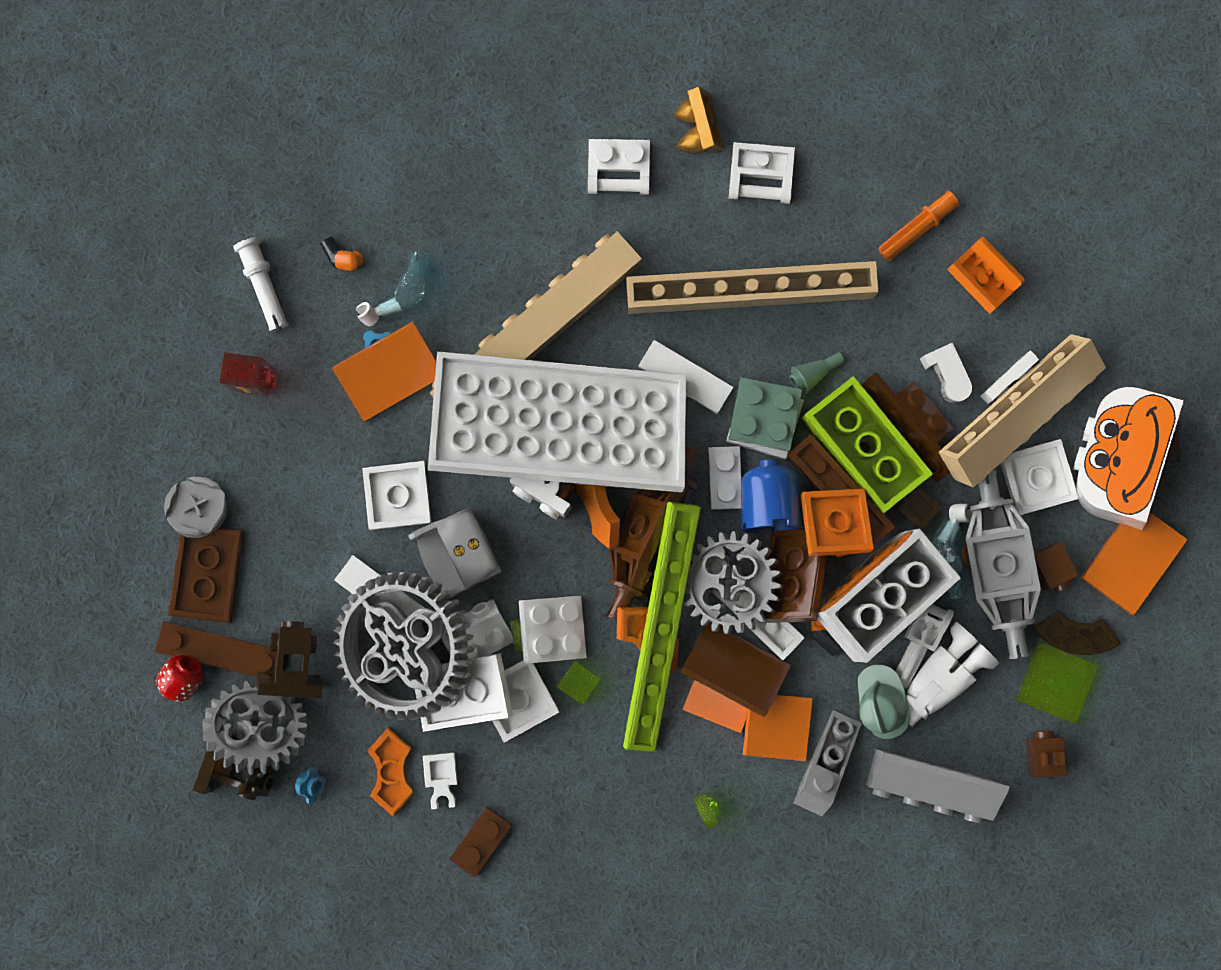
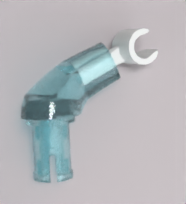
M420 251L419 259L417 260L418 252H413L410 256L408 271L401 276L396 290L379 298V307L373 308L367 302L359 304L356 308V311L360 314L358 319L367 326H373L381 315L384 320H388L411 312L420 302L428 288V281L425 276L428 264L430 263L429 255Z
M954 504L950 507V521L943 520L931 541L960 577L947 590V595L950 599L963 597L962 594L965 595L967 593V588L960 573L963 565L956 550L963 530L958 525L960 522H970L973 511L967 509V504Z

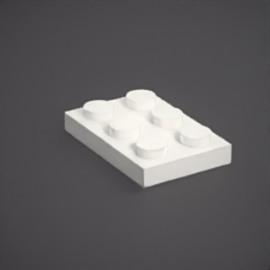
M501 653L471 658L474 660L472 665L465 666L471 674H469V677L462 678L466 685L461 689H457L459 692L458 696L450 699V704L441 707L439 712L430 713L425 718L420 717L423 732L513 716ZM449 662L441 664L442 673L440 676V683H442V681L445 678V675L449 667ZM415 689L417 699L428 695L425 690Z

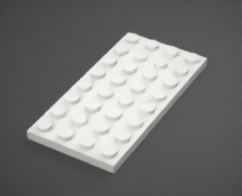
M437 352L428 471L683 492L685 487L686 375Z

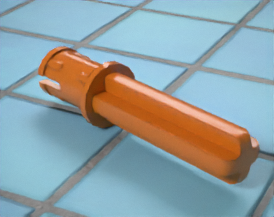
M947 190L930 206L922 207V212L879 246L878 249L882 257L887 261H891L933 226L938 227L941 219L960 206L958 199L952 192Z

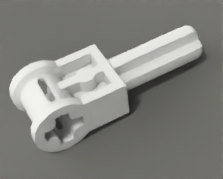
M932 604L910 624L904 637L911 641L895 671L900 676L904 688L907 689L927 649L935 652L954 614L953 610L948 609L946 611ZM928 613L938 617L939 620H936L928 616Z

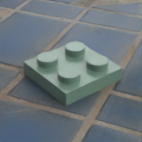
M741 377L728 440L789 452L802 389Z

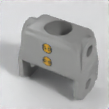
M472 507L459 511L445 519L433 522L408 535L410 541L417 540L422 561L433 583H442L441 592L445 590L452 591L449 599L502 573L496 556Z

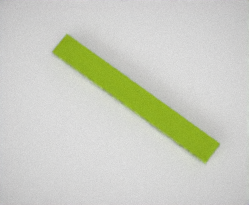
M669 501L667 503L623 747L626 750L656 752L701 509L697 505Z

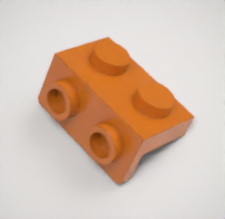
M981 237L947 269L989 314L1025 282V279L985 237Z

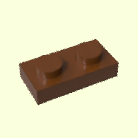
M486 807L449 860L475 878L512 824Z

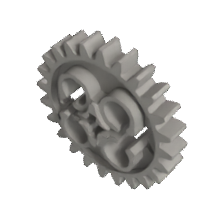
M732 531L730 540H728L723 532L719 533V542H716L713 537L708 536L707 542L709 546L705 547L698 543L697 548L700 554L698 556L692 554L691 560L693 564L690 565L687 579L688 587L685 590V595H690L691 598L684 605L696 607L691 614L692 617L697 618L703 615L700 623L702 626H707L712 621V631L718 632L722 625L724 634H731L733 626L737 633L743 634L744 624L751 630L756 629L754 620L757 619L765 623L766 619L763 612L774 613L775 610L770 605V602L780 601V598L773 594L774 590L783 588V585L775 582V578L780 577L782 572L772 569L778 563V560L775 558L767 559L772 551L771 549L765 548L760 551L762 541L756 539L750 545L751 536L748 534H744L741 541L739 540V534L735 531ZM725 546L732 552L745 548L736 558L742 563L752 560L755 568L751 575L745 577L742 574L741 567L733 565V570L731 566L724 565L720 573L713 574L711 564L717 558L727 562L731 559L726 554ZM732 578L737 580V585H733L731 588L725 584L726 580L729 581ZM718 589L721 593V599L739 601L741 594L749 591L752 595V602L747 608L733 605L732 609L736 612L739 620L730 614L723 615L718 619V616L727 608L720 603L715 606L710 605L708 597L711 591Z
M245 681L244 689L240 690L236 685H232L231 694L222 690L220 692V700L214 698L211 700V708H206L205 719L202 721L203 741H207V751H214L215 761L224 758V768L234 763L236 764L237 773L243 767H248V773L252 775L255 767H259L261 772L266 774L268 765H271L277 771L279 770L280 760L289 764L290 754L298 756L299 746H304L305 735H307V715L302 713V703L295 704V697L257 695L256 686L251 688L249 683ZM242 712L243 714H238L237 738L242 740H233L234 714ZM269 714L278 715L277 735L274 742H266L272 738L273 716ZM222 719L224 721L226 720V725H224V731H221V729L223 728ZM289 722V725L286 727L287 735L286 733L284 734L285 723Z

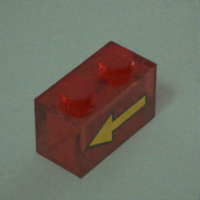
M224 352L219 381L221 385L234 392L269 396V389L274 390L277 373L273 371L271 364L262 357Z

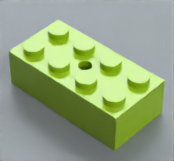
M854 376L801 418L812 434L860 489H865L867 497L882 513H885L933 474ZM861 442L869 444L870 450L868 453H864L860 449L859 444Z

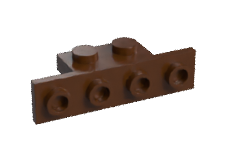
M875 372L861 386L933 473L931 477L935 482H939L950 474V471L939 454V451L942 449L937 443L951 432L954 427L915 381L896 396L878 373Z

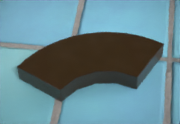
M1057 610L1032 627L1036 634L1046 643L1058 650L1071 654H1100L1121 644L1103 618L1091 623H1078L1068 619L1061 611Z

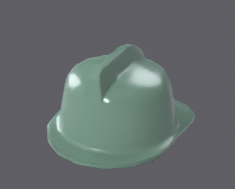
M874 664L865 668L858 676L860 719L863 725L877 737L882 739L898 737L908 728L910 721L909 707L901 678L892 668L884 664Z

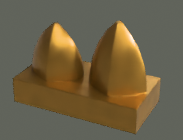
M700 87L689 90V97L679 105L674 117L686 123L696 122L697 126L685 133L676 147L689 153L704 151L716 153L724 150L709 92Z

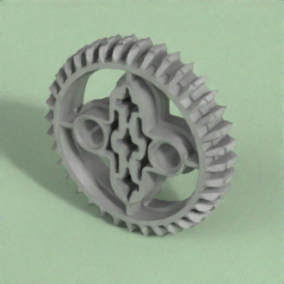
M404 571L399 574L397 572H391L388 575L382 574L375 579L365 582V585L359 586L356 589L357 594H352L348 597L350 603L344 604L341 607L345 614L339 615L337 618L342 626L336 627L333 630L340 635V638L335 639L333 644L339 646L340 651H337L333 656L341 657L342 663L336 667L344 669L346 673L341 680H349L351 682L348 691H358L355 700L361 701L366 699L365 708L375 706V714L385 712L386 718L396 716L397 720H404L407 717L409 720H415L419 716L425 718L430 713L439 712L441 707L450 704V699L458 696L459 692L457 689H461L466 685L462 678L469 677V674H471L465 666L472 665L474 660L467 656V654L475 650L467 642L472 640L474 635L466 634L465 629L471 625L469 622L463 623L461 617L465 615L466 611H457L456 607L460 601L457 599L449 600L452 591L445 590L441 592L442 583L432 584V578L428 576L421 579V574L419 573L410 575L409 572ZM394 591L411 592L422 597L435 610L421 608L407 617L399 606L390 602H381L379 597ZM366 611L365 627L376 644L366 653L361 661L358 648V632L362 617ZM423 620L429 626L428 634L423 629ZM446 628L450 640V662L445 678L440 683L442 665L431 650V647L440 640ZM379 658L384 663V670L379 666ZM399 675L406 685L417 690H425L428 695L415 700H401L385 693L374 682L387 683Z

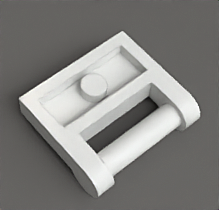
M589 139L588 194H597V191L640 192V195H649L650 140ZM598 172H640V179H597Z
M734 142L728 199H738L739 196L780 200V203L790 204L795 147ZM740 176L782 180V187L739 184Z

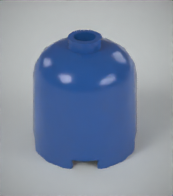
M778 460L760 461V467L752 468L745 473L741 482L742 532L758 533L759 527H772V531L804 528L800 480L794 470L787 466H779Z

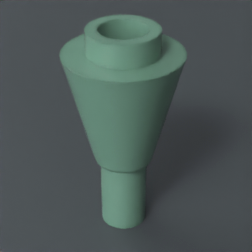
M837 352L825 360L791 367L789 380L793 388L802 389V392L807 394L830 370L845 362L844 357L840 352Z

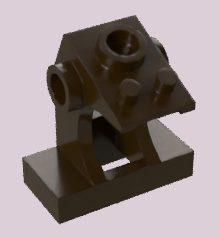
M280 622V626L275 629V633H271L270 652H276L273 673L257 672V695L322 697L323 685L320 675H308L310 654L316 653L317 636L311 635L312 628H304V622ZM284 654L301 655L299 671L283 670Z
M206 751L192 790L201 794H207L211 792L214 781H219L239 788L237 795L255 800L257 796H268L269 791L275 784V774L277 771L271 765H268L266 774H263L259 767H255L253 774H248L247 780L244 781L230 776L234 763L224 768V758L215 761L214 751Z

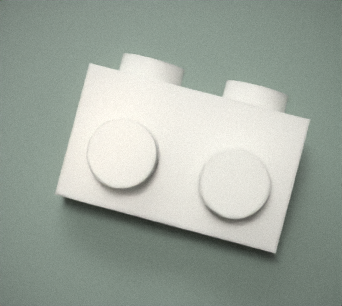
M494 600L477 604L470 612L461 617L463 623H471L470 627L465 629L466 634L474 635L472 640L467 641L469 646L475 648L472 653L467 654L469 658L488 656L515 642ZM445 628L442 640L450 653V640Z

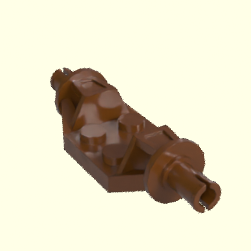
M685 446V487L683 492L665 491L660 497L657 496L662 492L660 490L639 489L634 492L620 523L618 547L609 550L613 579L609 578L608 583L616 586L615 589L618 591L605 616L617 621L618 607H631L634 598L648 599L647 592L653 583L655 569L650 567L649 564L658 551L667 503L669 501L689 504L693 490L697 491L699 487L691 482L689 478L701 455L697 450ZM626 562L630 564L628 583L626 582Z

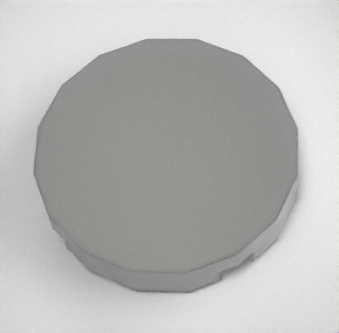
M193 476L186 478V481L180 484L178 482L171 488L165 498L164 512L168 523L177 533L185 537L201 538L211 535L221 527L227 517L228 503L225 493L216 482L206 477Z

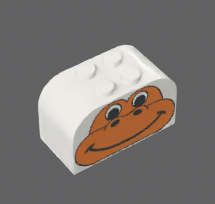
M1135 387L1117 389L1103 399L1096 417L1088 418L1083 440L1088 443L1086 448L1079 447L1073 469L1079 471L1076 482L1078 500L1088 513L1098 518L1139 530L1144 528L1184 400Z
M920 529L904 531L880 546L820 600L818 620L852 661L867 663L952 587L960 577Z

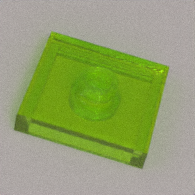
M1037 642L1016 701L1076 724L1098 665Z

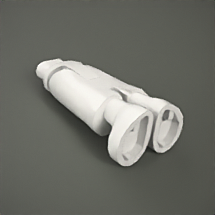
M955 622L950 629L953 638L950 647L946 650L940 645L920 669L906 691L910 712L909 724L912 727L922 717L926 720L928 715L943 708L976 681L972 675L980 668L994 669L999 664L997 659L981 644H978L973 649L970 656L962 664L958 662V659L978 642L958 622Z

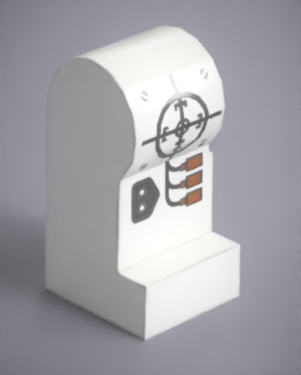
M953 343L920 358L925 370L930 367L934 368L942 384L941 394L946 401L955 404L969 397L972 391V384Z

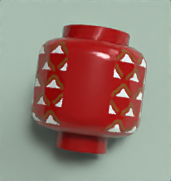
M177 655L169 658L156 677V685L161 695L170 701H187L202 683L204 676L201 666L195 658L189 655Z

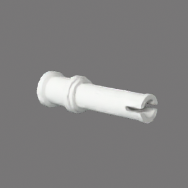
M249 238L235 244L233 248L235 252L239 253L245 268L243 270L244 276L252 281L269 330L274 332L279 330L278 325L284 328L289 324L286 321L268 275L270 264L263 258L259 247L261 244L260 238Z

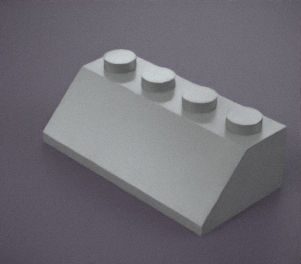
M875 749L866 783L868 787L873 788V795L891 799L892 794L904 797L903 803L922 807L923 802L935 805L933 811L952 816L953 810L965 813L964 819L983 824L984 819L994 821L1009 789V786L997 781Z

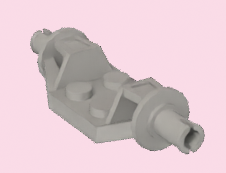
M992 470L988 474L990 484L986 483V478L979 483L981 501L977 505L970 506V511H973L966 535V543L977 602L994 625H991L992 630L1002 629V631H1005L1010 655L1009 659L1018 658L1016 645L1020 647L1021 657L1030 656L1024 628H1027L1028 624L1036 623V618H1033L1041 589L1029 526L1012 505L1014 504V499L1004 500V497L1000 498L997 472ZM1002 506H1004L1010 526H1008ZM981 510H983L984 531H982V511H981ZM1022 598H1024V620L1022 617ZM995 602H997L1004 623H1002Z

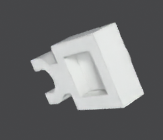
M455 752L423 755L425 788L434 787V793L431 797V809L439 808V796H446L448 798L449 808L456 807L455 795L450 790V785L458 784Z

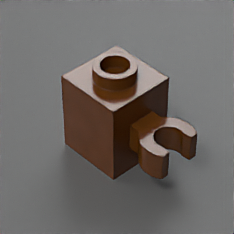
M1062 542L1054 543L1034 553L1038 578L1044 590L1053 589L1057 593L1072 586L1070 580L1079 576Z
M1048 730L1035 731L1034 737L1026 738L1029 776L1034 778L1067 776L1064 737L1054 736V732Z

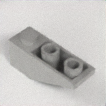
M832 711L793 802L794 804L820 816H823L834 802L862 724L861 722L837 711Z

